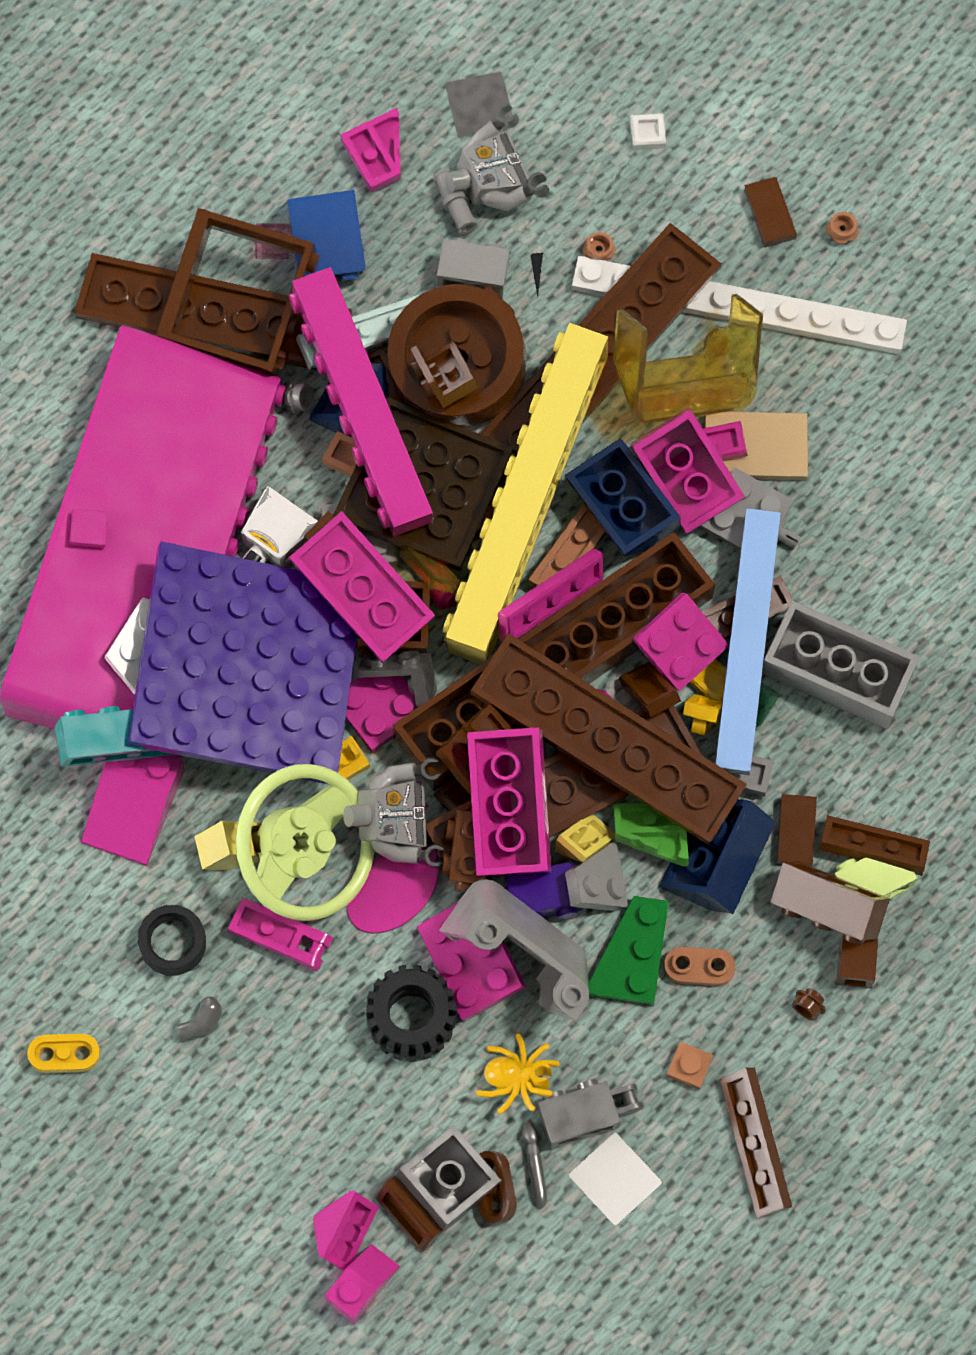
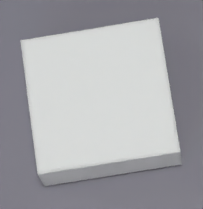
M663 113L631 115L630 124L633 150L666 148Z

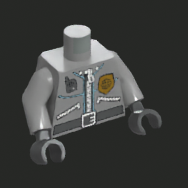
M510 104L501 105L497 110L498 119L496 121L490 120L473 135L462 148V153L457 163V171L446 174V183L449 190L456 192L466 189L471 202L476 206L486 205L487 207L510 211L531 200L532 195L544 198L549 194L550 189L546 184L537 187L538 184L547 180L545 175L541 172H536L528 177L508 131L502 132L504 126L512 128L519 121L517 114H514L508 120H504L505 114L512 110Z
M429 757L421 765H416L413 762L385 768L370 780L369 788L359 790L357 794L358 805H348L345 807L343 818L346 826H359L360 839L371 842L373 850L392 862L419 864L420 861H426L431 867L441 866L443 863L431 862L428 857L429 853L433 850L444 851L441 846L432 845L427 850H421V847L427 846L424 779H418V776L421 775L429 780L438 778L441 773L428 774L425 771V766L427 763L438 762L439 760Z

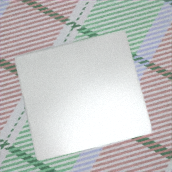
M613 1133L569 1173V1177L614 1225L623 1220L662 1183L617 1133Z

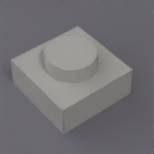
M752 755L750 775L734 774L735 777L747 784L743 792L762 797L766 796L774 763L773 760Z

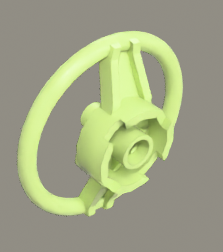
M298 764L285 767L265 778L253 790L242 809L236 833V852L239 868L253 895L265 907L278 915L299 921H312L328 917L346 907L357 896L368 878L375 850H373L371 842L361 840L360 857L356 870L347 886L337 896L323 904L303 907L280 900L294 878H309L324 867L336 843L335 836L331 832L332 829L342 819L346 806L358 805L357 794L359 791L339 773L313 764ZM311 778L330 784L304 802L300 807L274 810L263 820L257 836H261V853H258L260 863L256 872L251 856L250 837L254 818L265 798L280 785L295 779ZM293 836H295L297 840L295 849L293 848L295 845V841L292 839Z

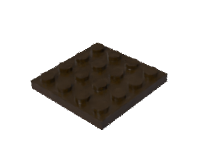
M387 397L386 401L433 512L432 523L393 537L390 528L384 529L378 517L377 509L381 508L377 496L371 498L364 481V478L368 477L364 465L358 467L357 464L333 516L336 517L342 511L359 531L460 571L503 477L514 448Z

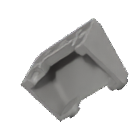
M482 879L474 882L439 929L441 933L452 941L457 942L460 938L466 939L474 946L483 950H491L498 947L507 937L542 963L532 977L540 988V997L535 1002L538 1006L549 1014L575 1021L585 1008L589 1000L587 957L585 951L580 945L498 883Z

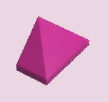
M350 1190L315 1214L313 1222L318 1255L340 1270L345 1271L353 1262L379 1207L356 1191Z

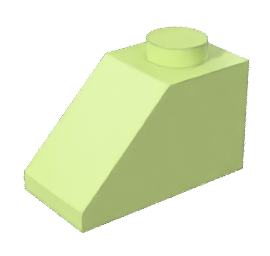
M866 857L857 862L854 858L849 859L837 866V872L834 873L836 877L890 899L913 888L917 881V877L912 871Z

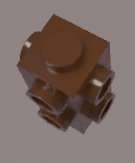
M457 810L454 819H448L446 840H451L452 844L451 853L444 854L442 875L448 876L447 885L455 886L456 892L465 893L474 882L481 879L492 880V875L476 876L473 814L470 811Z

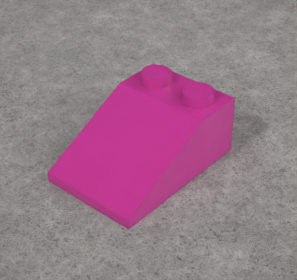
M688 407L630 443L652 480L681 516L680 524L686 533H689L745 497L693 412Z
M169 755L106 762L81 843L147 866L184 775L183 760Z

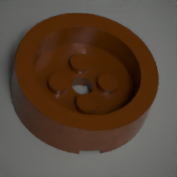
M454 284L426 291L412 300L402 310L390 332L387 356L394 382L407 405L456 425L472 426L495 417L513 401L524 381L527 353L519 323L513 312L501 299L475 286ZM454 341L459 351L468 355L466 364L479 388L445 408L442 407L437 397L430 400L420 382L422 380L419 379L411 365V362L416 359L410 348L415 345L425 358Z

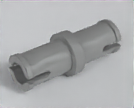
M451 168L439 170L434 174L433 180L443 197L442 205L444 210L450 213L459 234L464 235L474 231L478 224L467 204L469 199L466 192L461 190L451 192L446 183V174L453 172Z

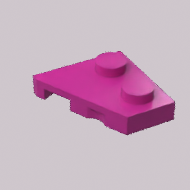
M397 107L340 134L341 142L371 193L401 179L399 111Z

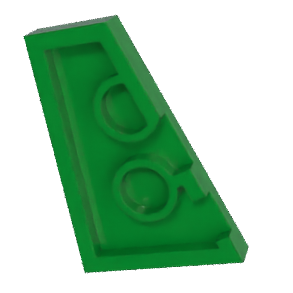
M633 896L588 983L589 997L654 1006L669 901Z

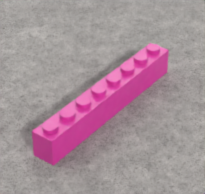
M329 267L293 280V293L289 294L290 303L295 314L299 312L302 314L305 324H302L301 328L308 344L314 343L318 353L314 355L317 369L320 374L326 373L330 385H327L326 389L333 405L339 404L343 415L339 416L342 430L346 436L351 434L356 445L351 447L358 467L362 465L365 467L368 477L364 478L370 497L377 496L381 508L377 509V513L383 528L389 527L394 537L432 523L433 512L332 268Z

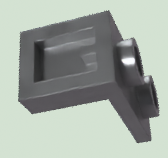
M408 650L401 654H392L383 663L374 653L363 656L356 670L359 678L408 676L409 692L414 693L416 706H420L434 697L437 691L431 652L419 653L416 650Z

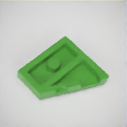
M643 803L613 804L616 842L675 864L688 866L687 834L684 829Z

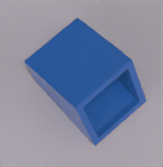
M355 190L287 199L291 236L313 242L317 249L316 254L320 255L316 272L331 267L334 275L339 274L340 281L360 278L359 271H365L366 266ZM294 254L296 268L298 269L302 256Z

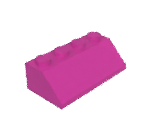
M537 727L468 732L476 876L552 872L542 730Z

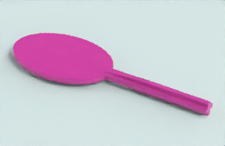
M432 844L429 845L426 849L421 848V850H427L430 846H432ZM436 850L431 851L428 856L429 860L436 863L435 859L438 857ZM380 855L373 860L364 886L347 905L351 922L356 928L366 933H384L403 926L412 920L430 900L437 884L438 867H431L426 861H420L419 864L392 862Z

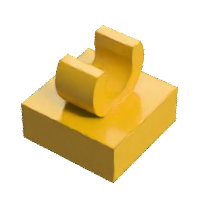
M694 694L686 700L683 715L694 717L691 732L705 736L706 731L711 730L712 722L717 723L721 719L723 701Z
M352 736L342 741L338 771L340 775L350 780L370 768L368 760Z

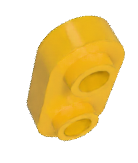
M54 1034L41 1035L32 1040L27 1050V1056L32 1067L41 1073L86 1072L98 1064L101 1051L97 1041L90 1035ZM80 1049H87L89 1051V1056L84 1060H79L76 1057ZM44 1050H51L53 1052V1057L48 1061L40 1059V1055Z

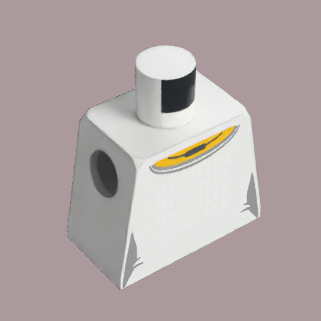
M268 486L242 530L243 544L250 548L243 559L262 563L268 561L276 566H287L291 562L289 557L305 544L303 542L304 535L318 521Z

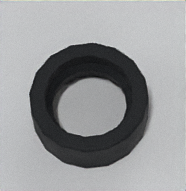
M164 905L152 910L143 919L138 930V946L144 962L153 971L165 976H179L191 971L201 962L206 951V934L200 919L190 909L180 905ZM168 920H177L186 924L193 935V945L190 951L178 960L160 958L154 952L151 945V937L154 930L161 923Z

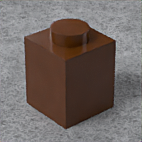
M841 938L836 985L872 988L876 977L878 939L865 940L862 944H856Z

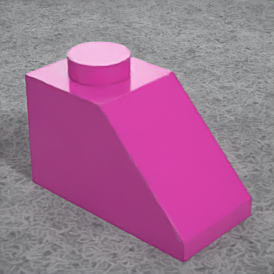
M371 1244L345 1269L325 1295L326 1303L355 1325L400 1266Z

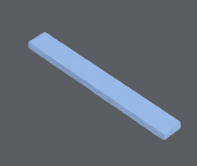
M746 508L715 761L716 765L727 772L750 775L781 514L779 512Z

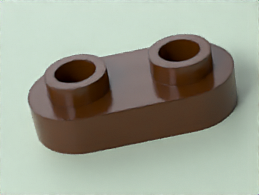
M483 1151L479 1155L492 1170L494 1166L496 1167V1175L501 1181L478 1203L479 1212L487 1222L506 1223L513 1218L517 1208L510 1165L504 1154L496 1151Z

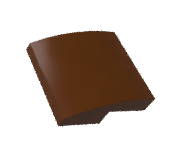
M491 703L487 704L454 733L435 754L471 796L467 733L510 730L512 728Z

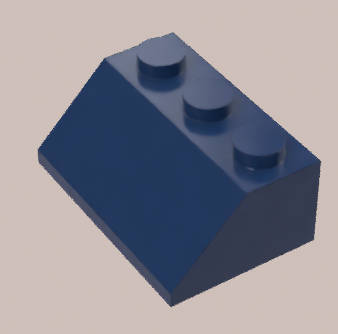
M621 438L565 474L566 480L624 557L644 552L671 533L675 532L676 534L680 531L681 516Z
M738 799L709 845L686 831L689 856L688 866H681L670 862L659 887L710 911L734 914L776 821L752 801Z

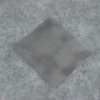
M500 71L445 82L457 137L459 138L474 135L490 120L496 121L498 119V108L503 104H510L503 74ZM512 111L505 114L504 120H508L513 116Z

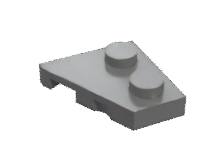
M616 843L608 844L585 862H581L565 872L571 907L621 911L628 908L626 886L623 881Z

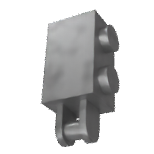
M597 1079L582 1082L576 1086L577 1090L566 1094L563 1093V1090L553 1091L551 1097L543 1096V1101L538 1102L537 1107L550 1150L619 1129L620 1117L644 1109L643 1102H638L635 1093L638 1088L635 1083L610 1090L607 1081L598 1083ZM622 1097L625 1106L616 1109L613 1099Z

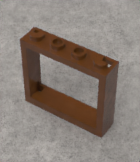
M198 208L156 336L276 376L278 369L283 370L287 362L289 351L285 350L288 337L294 338L299 324V318L295 317L296 314L289 297L268 361L177 334L211 229L302 256L294 280L316 272L320 255L316 254L315 244Z

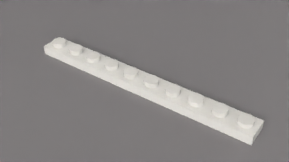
M578 256L571 291L604 297L631 266ZM711 281L683 310V313L898 355L901 354L907 324L906 319Z

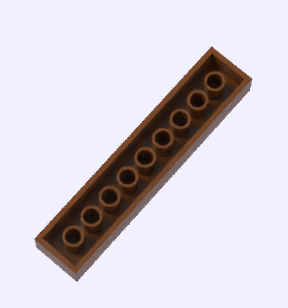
M673 532L518 639L590 684L638 651L640 648L632 638L681 593H687L698 608L713 599L716 584L675 532ZM492 657L392 725L393 738L412 763L421 765L429 757L439 760L438 762L427 763L425 766V771L428 774L441 773L438 778L429 780L422 775L433 791L454 777L435 753L468 720L487 705L471 695L470 691ZM500 713L512 729H523L522 726Z

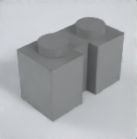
M461 238L443 239L437 271V287L462 284L484 289L488 285L503 299L509 267L510 249H504L502 246L493 243L485 245L472 244Z

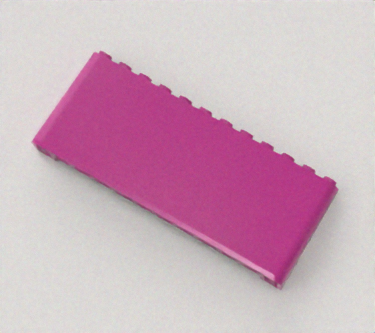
M122 325L120 327L3 680L0 701L6 717L55 729V725L60 717H64L63 714L68 711L84 710L85 714L99 713V709L110 706H118L120 711L133 709L135 695L104 657L142 598L150 599L157 548L161 541L236 557L239 547V540L235 539L238 528H244L249 514V509L245 508L248 497L254 498L257 490L258 478L255 477L257 467H263L267 458L268 447H264L267 435L273 436L276 429L277 417L274 416L276 406H282L284 403V393L287 387L283 386L282 378L129 326ZM72 509L108 512L106 545L104 549L69 545Z

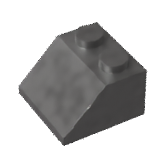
M454 1125L402 1166L395 1175L443 1230L440 1235L464 1217L501 1181Z

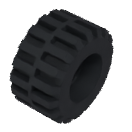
M414 964L413 969H406V965L398 966L399 971L393 973L391 969L385 972V978L383 980L378 978L374 983L373 991H369L367 997L368 1004L366 1006L368 1030L371 1032V1038L375 1044L378 1043L380 1045L381 1051L385 1054L390 1052L393 1054L394 1059L401 1061L402 1057H408L409 1062H417L416 1057L423 1056L424 1060L431 1058L432 1052L436 1050L439 1053L444 1048V1043L450 1041L453 1035V1028L456 1025V1003L452 989L447 987V981L443 977H436V971L430 968L427 972L423 971L422 965ZM407 996H417L426 1000L433 1010L431 1020L427 1025L417 1030H405L396 1026L390 1018V1009L396 1001Z

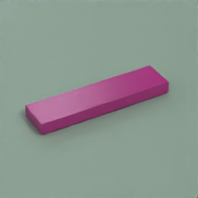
M593 548L499 611V640L503 642L508 633L515 638H519L603 581L602 553Z

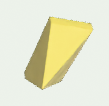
M595 815L580 820L558 836L555 853L583 863L615 839V833Z

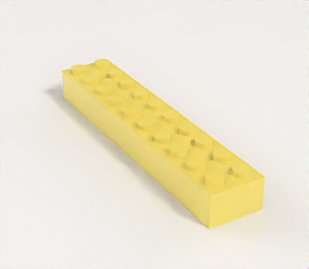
M572 323L568 324L565 333L559 332L553 348V351L556 352L554 363L548 362L541 378V382L544 383L541 395L536 393L530 405L529 426L523 424L517 439V444H519L517 457L511 455L504 473L507 476L505 487H498L493 499L492 506L495 507L492 520L486 518L480 533V538H482L480 551L474 550L468 563L467 569L470 570L468 582L462 581L455 597V601L458 602L455 615L448 614L442 633H445L444 641L447 642L448 653L477 664H482L493 654L499 638L498 612L514 600L608 358V336Z

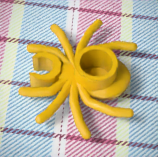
M519 1033L515 1035V1038L519 1045L520 1060L517 1054L503 1047L487 1046L486 1050L488 1052L501 1053L507 1057L492 1059L484 1070L485 1079L489 1084L495 1086L497 1090H477L475 1094L479 1097L488 1098L511 1094L507 1101L497 1110V1113L501 1115L510 1107L520 1090L526 1107L533 1112L535 1106L530 1101L527 1089L532 1094L551 1097L553 1092L546 1090L550 1088L549 1079L547 1077L540 1078L539 1076H552L551 1067H559L560 1065L557 1060H536L545 1050L549 1049L550 1045L548 1043L541 1045L528 1060L525 1042Z

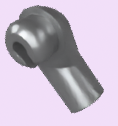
M212 996L205 997L200 1002L201 1007L195 1020L177 1024L181 1042L206 1036L214 1031L222 1016V1006L219 1004L218 999Z

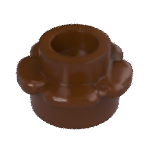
M807 988L805 991H796L792 1007L797 1013L808 1020L815 1021L819 1014L826 1012L825 1006L822 1005L824 998L817 991Z

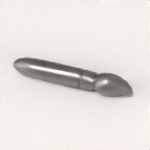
M527 1120L523 1126L522 1137L527 1146L526 1151L532 1193L537 1206L543 1208L547 1202V1190L541 1152L538 1145L540 1138L533 1122Z

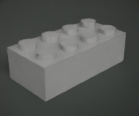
M791 601L764 659L762 674L888 729L913 676L920 656L795 601Z

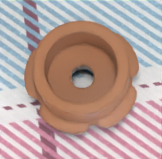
M836 213L826 225L827 235L831 236L832 240L838 244L853 241L859 233L857 229L858 222L850 213ZM844 227L846 230L840 231L839 228Z
M596 232L588 236L585 240L586 245L583 247L585 257L603 261L612 259L616 252L611 237L603 232ZM601 247L602 251L599 252L596 248Z

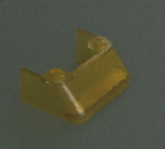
M732 294L729 325L717 327L707 334L703 343L702 354L646 362L648 329L624 309L617 310L613 361L631 413L643 423L667 421L687 407L691 409L694 416L741 410L749 406L756 393L763 313L738 294Z

